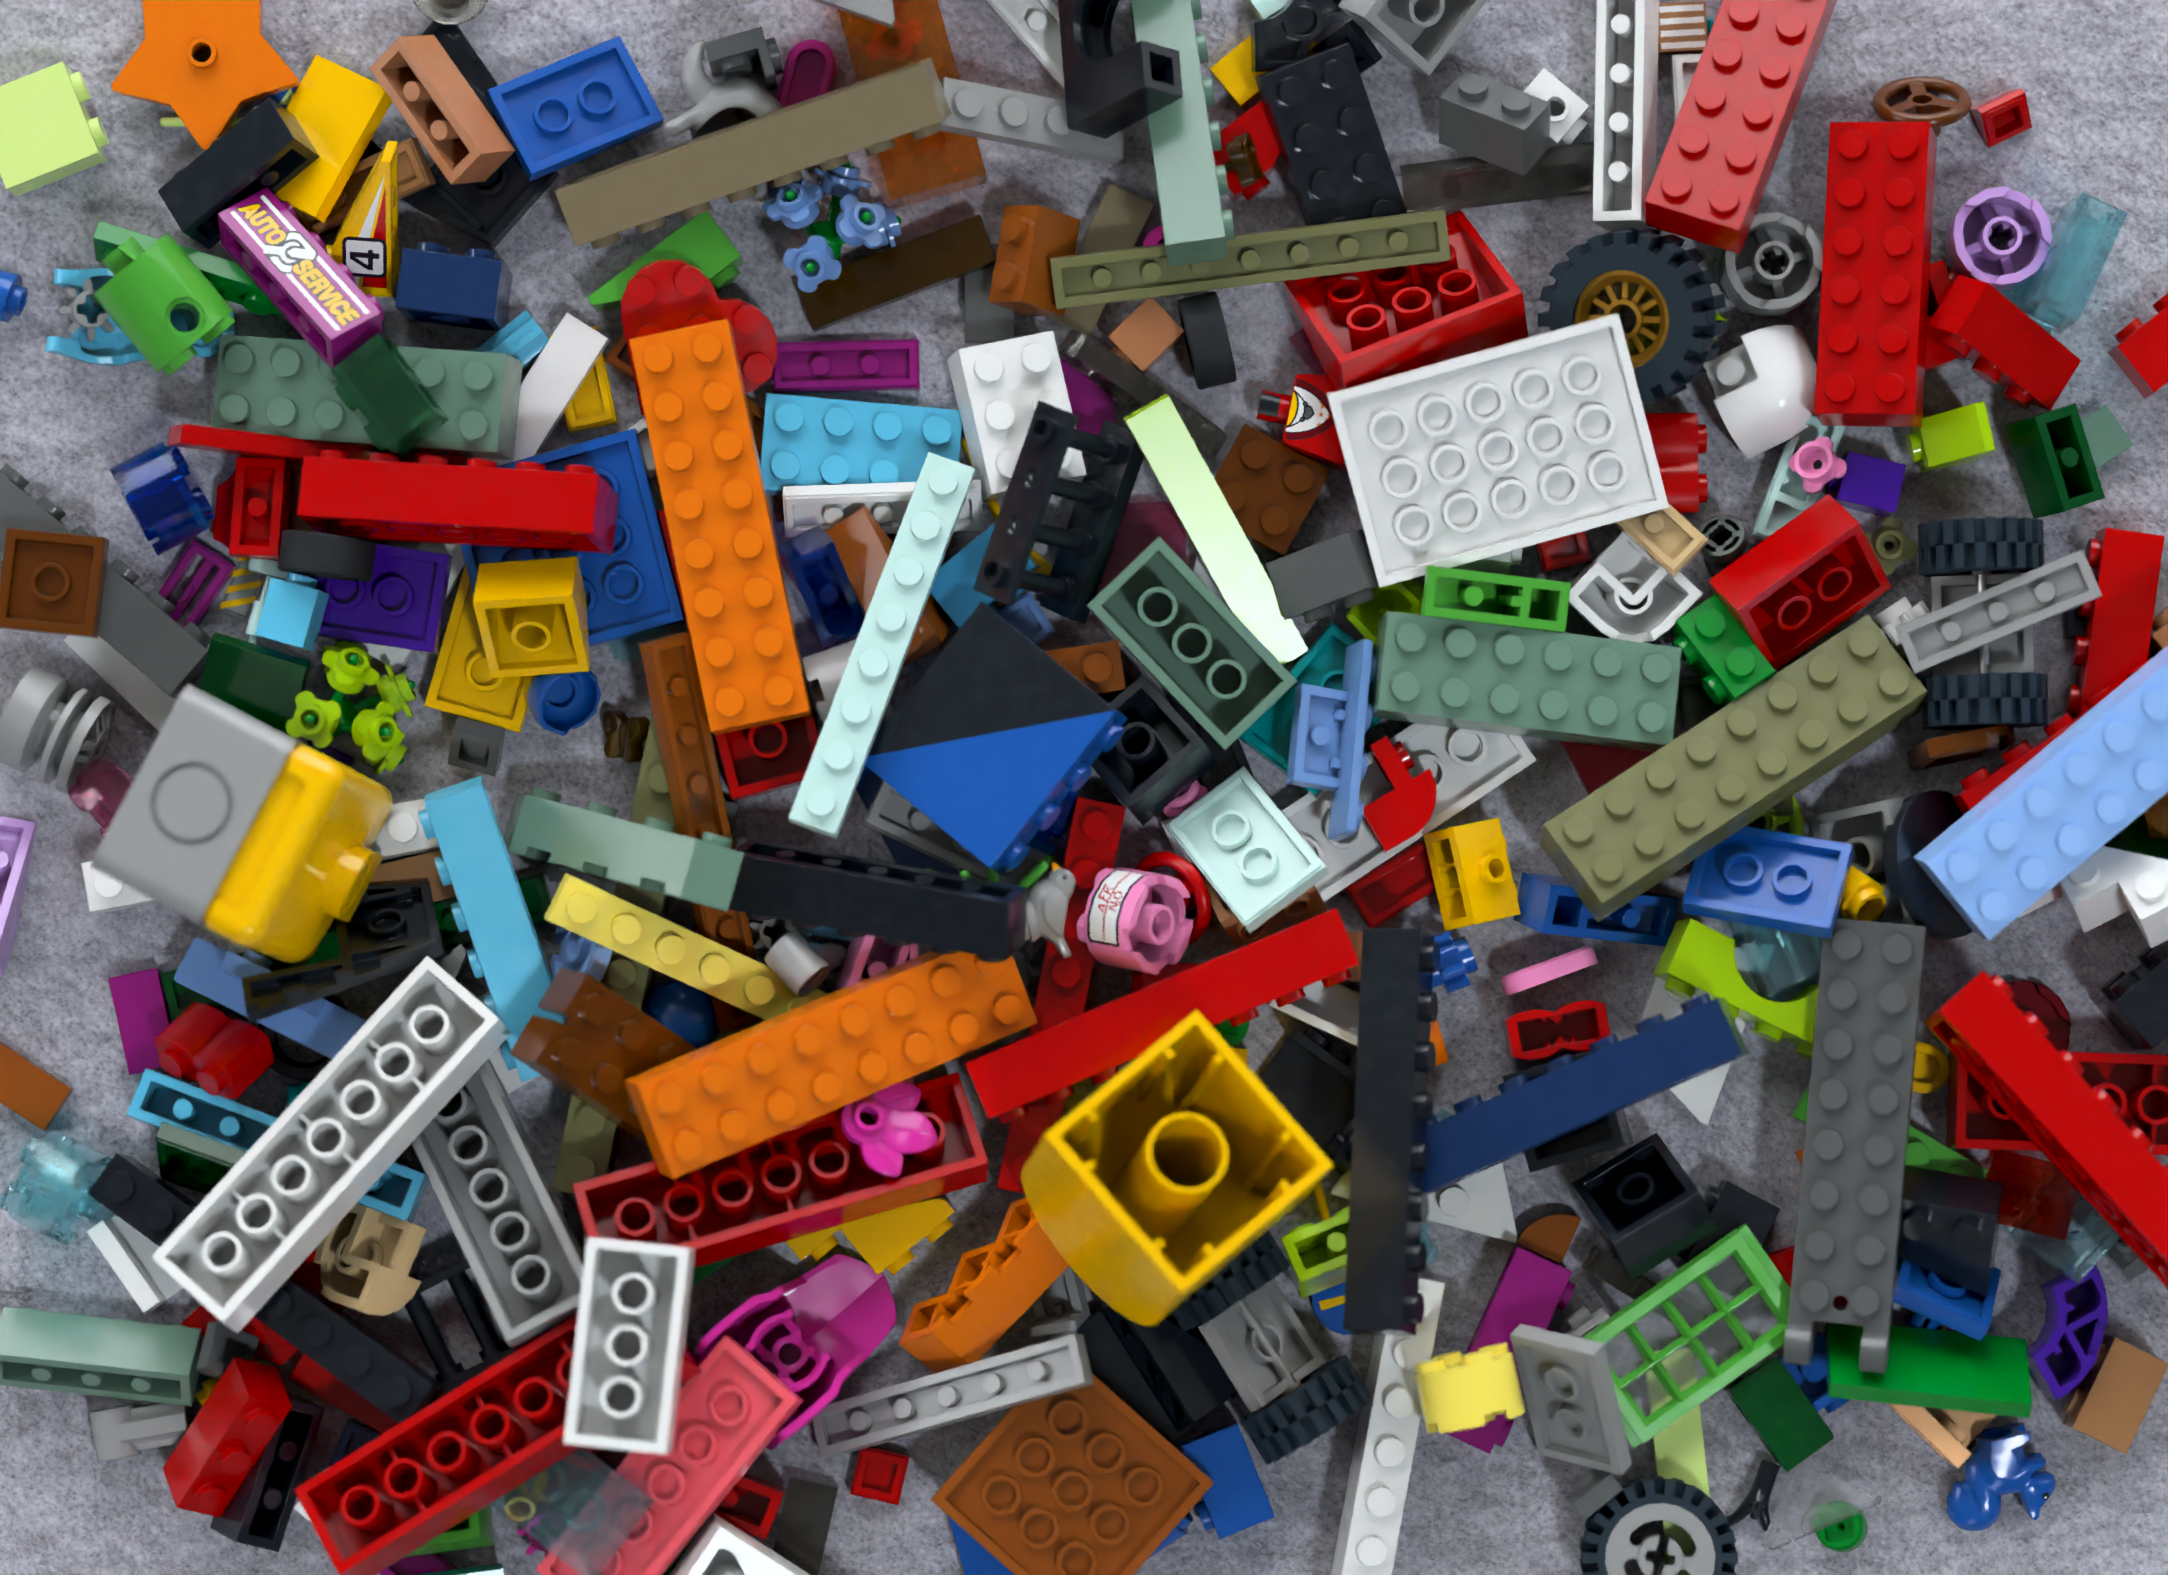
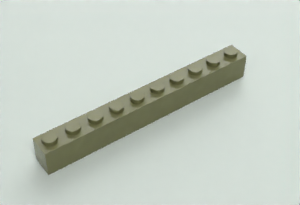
M652 711L630 821L644 825L646 816L674 824L673 833L678 834ZM616 882L614 895L666 918L670 896ZM612 951L609 965L600 983L644 1012L655 969ZM571 1096L552 1186L554 1190L573 1193L572 1184L612 1173L621 1132L619 1126L574 1096Z

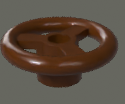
M1928 76L1907 77L1887 83L1877 90L1872 100L1875 113L1884 121L1930 122L1936 137L1940 135L1941 127L1953 124L1964 118L1972 105L1970 94L1961 85L1947 79ZM1926 91L1942 93L1956 101L1936 98V96ZM1907 92L1910 94L1907 101L1891 107L1887 104V101L1896 95Z

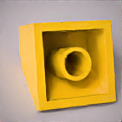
M578 557L479 564L473 604L491 679L587 672L590 670L586 593Z

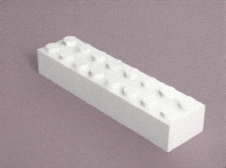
M426 956L151 1258L222 1323L238 1334L505 1041L511 1032L495 1014L430 957Z

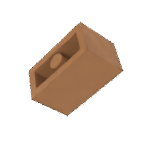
M2106 1335L2097 1353L2098 1358L2088 1372L2081 1388L2078 1386L2073 1388L2064 1403L2063 1412L2068 1414L2064 1424L2127 1454L2166 1373L2168 1363L2116 1337Z

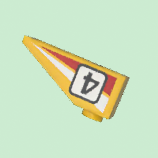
M387 141L343 220L334 244L326 245L327 253L337 264L343 263L347 266L355 279L356 285L366 296L371 294L372 296L392 297L399 277L398 141Z

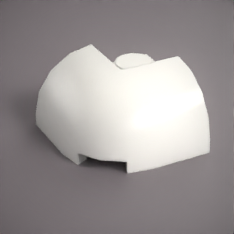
M1774 325L1742 335L1741 338L1744 344L1703 364L1717 398L1714 402L1736 445L1748 459L1802 432L1808 427L1806 422L1815 409L1817 365L1803 331L1792 325Z
M1621 531L1594 561L1588 564L1571 582L1569 604L1598 632L1607 638L1646 643L1654 641L1675 624V621L1682 617L1703 593L1681 572L1674 578L1671 577L1632 539Z

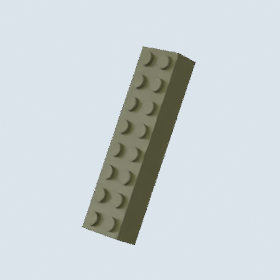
M1867 614L1543 824L1540 846L1595 920L1600 922L1920 713L1927 690Z

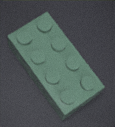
M1160 537L1150 544L1086 606L1222 750H1226L1297 682L1285 667Z

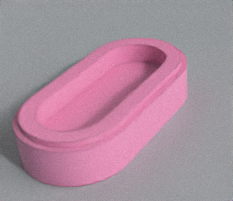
M1587 945L1501 977L1500 983L1505 996L1592 966L1597 964L1598 960L1593 946Z

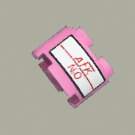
M1124 867L1117 869L1105 868L1097 873L1085 913L1081 915L1077 922L1078 939L1081 942L1087 943L1090 953L1100 963L1148 974H1160L1159 970L1166 964L1176 965L1188 947L1193 929V920L1185 918L1183 898L1190 897L1189 891L1179 879L1169 875Z

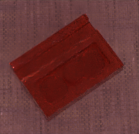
M1991 1149L1990 1155H1993L1990 1170L1984 1179L2005 1182L2000 1224L2066 1241L2078 1192H2075L2073 1185L2052 1162L2005 1150Z

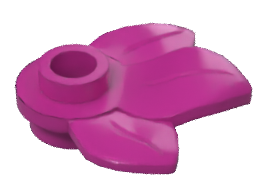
M898 1082L873 1093L871 1097L866 1096L845 1105L840 1115L841 1128L846 1138L860 1145L865 1163L875 1172L885 1176L897 1178L900 1175L903 1166V1154L924 1152L935 1146L938 1142V1136L932 1123L921 1112L915 1110L920 1101L922 1091L913 1084ZM860 1113L868 1114L873 1119L874 1125H865L860 1119Z

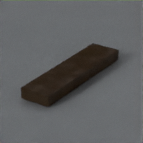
M979 214L842 266V272L836 280L827 279L819 283L814 292H804L798 287V284L796 285L812 330L817 332L994 265L996 255L983 218Z

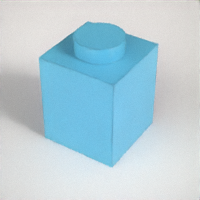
M291 572L288 573L286 581L271 577L255 635L314 651L329 594L316 590L318 580Z

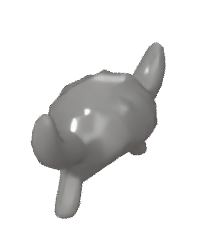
M700 41L686 54L682 62L680 75L683 92L694 107L668 121L664 125L666 134L670 136L679 135L689 129L691 137L694 139L782 109L783 106L770 93L767 87L759 85L752 79L735 77L715 85L705 75L702 64L705 45L703 41ZM769 181L755 186L757 194L752 197L756 202H765L767 200Z

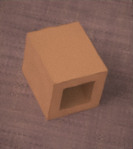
M1152 297L1147 298L1108 336L1107 343L1112 349L1107 354L1124 373L1128 375L1134 370L1142 378L1184 337L1185 330Z

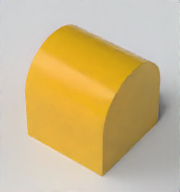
M1196 1010L1047 1132L1022 1170V1184L1036 1219L1054 1247L1074 1272L1092 1291L1117 1312L1138 1324L1153 1326L1304 1200L1331 1169L1333 1164Z

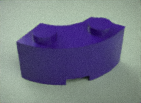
M2082 1262L2041 1285L2046 1301L2045 1323L2037 1339L2027 1347L2028 1366L2044 1396L2053 1400H2058L2069 1393L2088 1374L2098 1358L2097 1353L2103 1339L2105 1325L2108 1323V1301L2105 1286L2096 1264Z

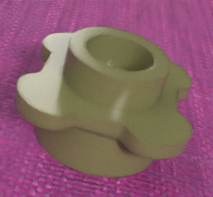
M1887 517L1883 520L1882 526L1873 533H1864L1885 575L1892 574L1897 564L1904 559H1914L1918 553L1917 543L1914 540L1908 539L1902 530L1903 523L1897 517ZM1887 541L1893 544V549L1890 551L1884 548V544Z

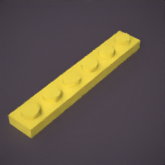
M566 872L544 916L549 922L764 1020H769L829 994L816 988L806 996L797 997L768 965Z

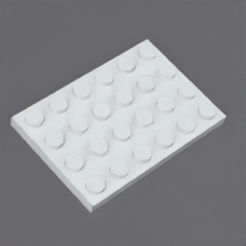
M1618 313L1327 393L1379 588L1423 576L1426 573V565L1452 568L1669 508Z

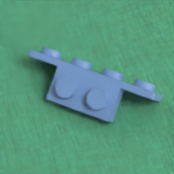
M1361 639L1346 648L1342 690L1303 683L1295 687L1286 784L1332 792L1328 839L1340 841L1354 835L1363 818L1364 808L1363 802L1359 800L1360 781L1365 777L1368 767V756L1366 752H1363L1364 737L1372 721V706L1368 703L1369 685L1373 682L1377 669L1376 657L1372 655L1373 641Z
M196 937L186 952L174 976V980L248 1017L241 978L272 972L270 968L273 962L249 949H246L241 957L229 950L225 951ZM320 998L256 1022L333 1059L367 1020L324 998Z

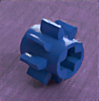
M1449 931L1434 936V942H1437L1440 948V967L1437 973H1433L1432 989L1444 984L1448 994L1471 985L1467 975L1478 971V967L1465 936L1453 940Z

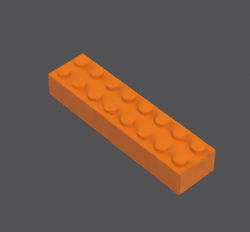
M728 319L629 339L710 731L714 735L813 715L732 327Z
M930 951L626 1079L624 1084L659 1173L674 1179L1038 1023L1013 955L1003 962L987 963L978 960L975 954L964 952L938 954Z

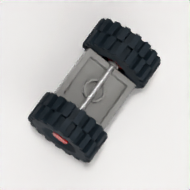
M2027 517L1945 519L1943 521L1920 523L1918 525L1919 575L1931 577L1932 612L2044 566L2043 520ZM2035 625L1934 667V676L1922 678V684L1927 690L1924 702L1922 703L1923 729L1973 730L2000 725H2013V728H2030L2049 724L2047 674H2036Z
M1268 1230L1171 1311L1185 1332L1203 1322L1198 1327L1250 1411L1241 1419L1240 1423L1266 1464L1276 1462L1285 1455L1288 1456L1320 1435L1322 1436L1327 1433L1331 1428L1348 1419L1347 1417L1362 1409L1361 1407L1367 1405L1372 1399V1396L1346 1355L1337 1357L1335 1360L1324 1364L1325 1360L1274 1280L1275 1277L1290 1267V1264Z

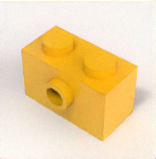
M1499 817L1423 834L1445 931L1521 914L1517 899L1518 892L1513 882L1506 851V839L1502 833Z

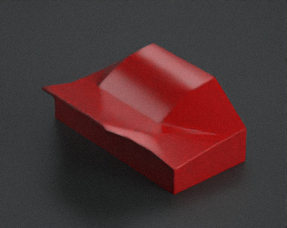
M236 457L235 472L225 482L217 486L213 539L228 547L231 557L279 560L282 531L288 530L291 494L289 463L286 459Z

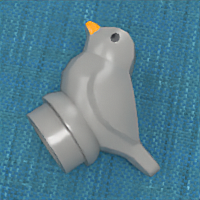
M1055 862L1051 863V870L1047 877L1037 881L1028 893L1025 941L1034 942L1041 936L1054 944L1061 956L1066 959L1072 956L1065 941L1064 927L1069 899L1074 892L1076 881L1071 871L1060 867Z

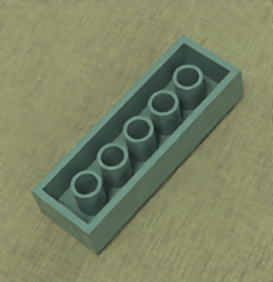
M220 334L211 427L367 447L378 451L514 460L523 362L507 353L380 345L333 371L306 340Z
M1387 611L1378 620L1375 649L1377 669L1372 682L1370 697L1372 718L1656 752L1673 741L1682 648Z

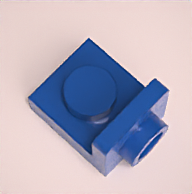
M1821 1332L1814 1334L1810 1366L1784 1363L1783 1355L1779 1357L1817 1412L1824 1408L1827 1413H1831L1851 1400L1828 1397L1825 1337Z

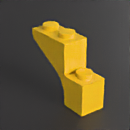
M944 1198L922 1200L785 1242L801 1261L809 1254L818 1261L839 1243L834 1234L841 1230L877 1275L886 1268L894 1275L916 1257L910 1248L922 1238L926 1237L932 1244L954 1226L948 1217L956 1210Z

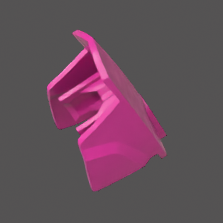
M836 1254L804 1275L777 1287L773 1291L752 1296L714 1326L699 1341L693 1352V1357L698 1366H700L724 1335L730 1336L803 1400L766 1446L767 1449L772 1451L803 1429L838 1395L841 1385L862 1365L897 1324L895 1302L890 1286L882 1273L877 1275L870 1265L856 1258Z

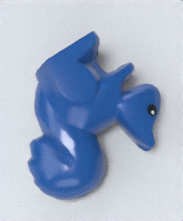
M2019 1422L1985 1429L1976 1436V1445L1970 1452L1972 1455L1965 1463V1481L1955 1482L1952 1493L1947 1495L1948 1508L1946 1511L1950 1520L1957 1527L1966 1531L1988 1529L1997 1521L2001 1513V1495L2009 1493H2019L2022 1504L2031 1519L2037 1520L2039 1518L2040 1508L2052 1495L2056 1480L2053 1474L2039 1470L2046 1465V1460L2042 1458L2041 1453L2024 1454L2022 1446L2030 1442L2032 1438L2030 1431H2026L2024 1423Z

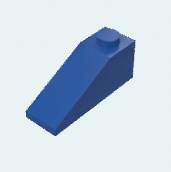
M1522 872L1517 898L1521 914L1514 916L1513 920L1544 934L1666 946L1673 931L1679 899L1673 896L1644 892L1600 922H1597L1563 876Z

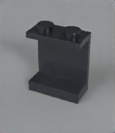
M1308 1027L1304 1034L1294 1029L1258 1080L1321 1151L1329 1138L1337 1130L1343 1132L1354 1117L1357 1061L1350 1056L1344 1063L1328 1052L1333 1044L1312 1028Z

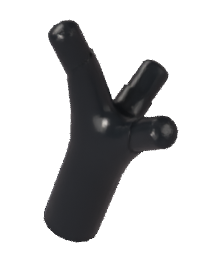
M1761 1460L1750 1492L1736 1511L1726 1517L1730 1527L1750 1514L1751 1519L1760 1520L1764 1531H1770L1773 1528L1769 1517V1501L1780 1469L1779 1465Z

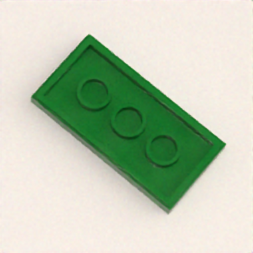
M1826 1322L1825 1351L1828 1397L2022 1418L2030 1417L2032 1396L2026 1339L1985 1335L1982 1341H1978L1961 1332L1891 1325L1886 1374L1859 1370L1860 1347L1864 1326Z

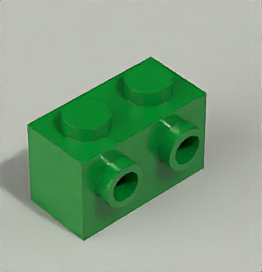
M1716 594L1675 621L1672 647L1682 648L1681 661L1686 666H1691L1701 679L1703 689L1715 704H1720L1724 708L1775 674L1774 668Z

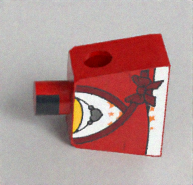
M1296 374L1291 396L1262 390L1256 419L1284 424L1285 428L1281 444L1305 457L1348 473L1327 398V393L1336 390L1326 375Z

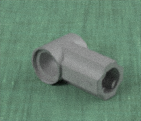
M153 1403L152 1405L135 1408L133 1404L89 1412L98 1462L141 1454V1450L178 1444L193 1422L189 1406L166 1403Z

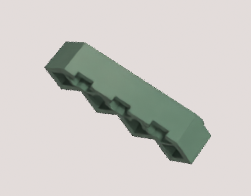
M537 787L532 788L531 795L516 794L504 835L508 853L546 864L561 866L598 878L613 880L657 894L672 896L716 910L728 911L744 856L743 852L730 849L732 839L709 832H703L701 840L673 833L674 824L647 816L644 825L616 818L617 809L594 802L588 803L587 810L559 803L561 799L560 794Z

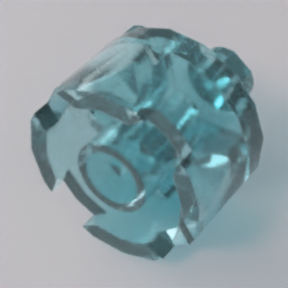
M57 1130L47 1134L42 1140L33 1136L24 1146L19 1161L24 1166L16 1182L12 1181L3 1192L0 1199V1208L9 1213V1218L60 1244L68 1245L78 1237L77 1232L72 1229L79 1219L85 1216L91 1220L100 1205L97 1200L87 1193L102 1174L103 1167H107L112 1158Z

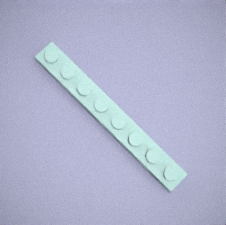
M928 452L788 817L790 823L837 839L975 477V468Z

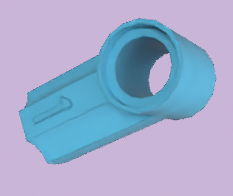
M525 310L480 347L470 351L507 353L522 361L523 369L539 357L549 338Z

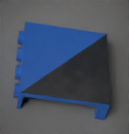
M981 602L878 731L865 765L987 867L1004 875L1008 869L1013 870L1022 863L1030 849L1028 843L1039 829L1044 831L1054 823L1061 812L1059 804L1071 790L1073 792L1077 791L1086 783L1092 773L1090 766L1102 751L1107 752L1117 744L1124 732L1122 725L1128 718L1110 706L1021 634L995 610Z

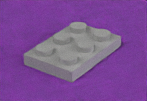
M1520 1324L1510 1334L1539 1455L1622 1476L1632 1465L1604 1343Z

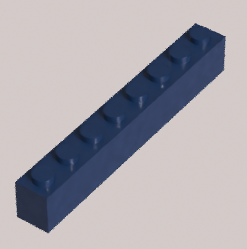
M1708 993L1702 994L1682 1003L1680 1006L1683 1013L1665 1021L1662 1013L1635 1024L1637 1034L1619 1041L1617 1034L1607 1036L1588 1045L1592 1053L1576 1061L1573 1060L1571 1054L1555 1059L1543 1065L1546 1072L1545 1075L1528 1081L1525 1074L1498 1085L1500 1095L1484 1102L1480 1094L1453 1105L1455 1115L1439 1122L1436 1115L1433 1114L1432 1120L1426 1122L1425 1142L1430 1144L1431 1165L1429 1171L1424 1172L1423 1192H1426L1427 1195L1432 1194L1749 1054L1725 998H1716L1711 1001Z

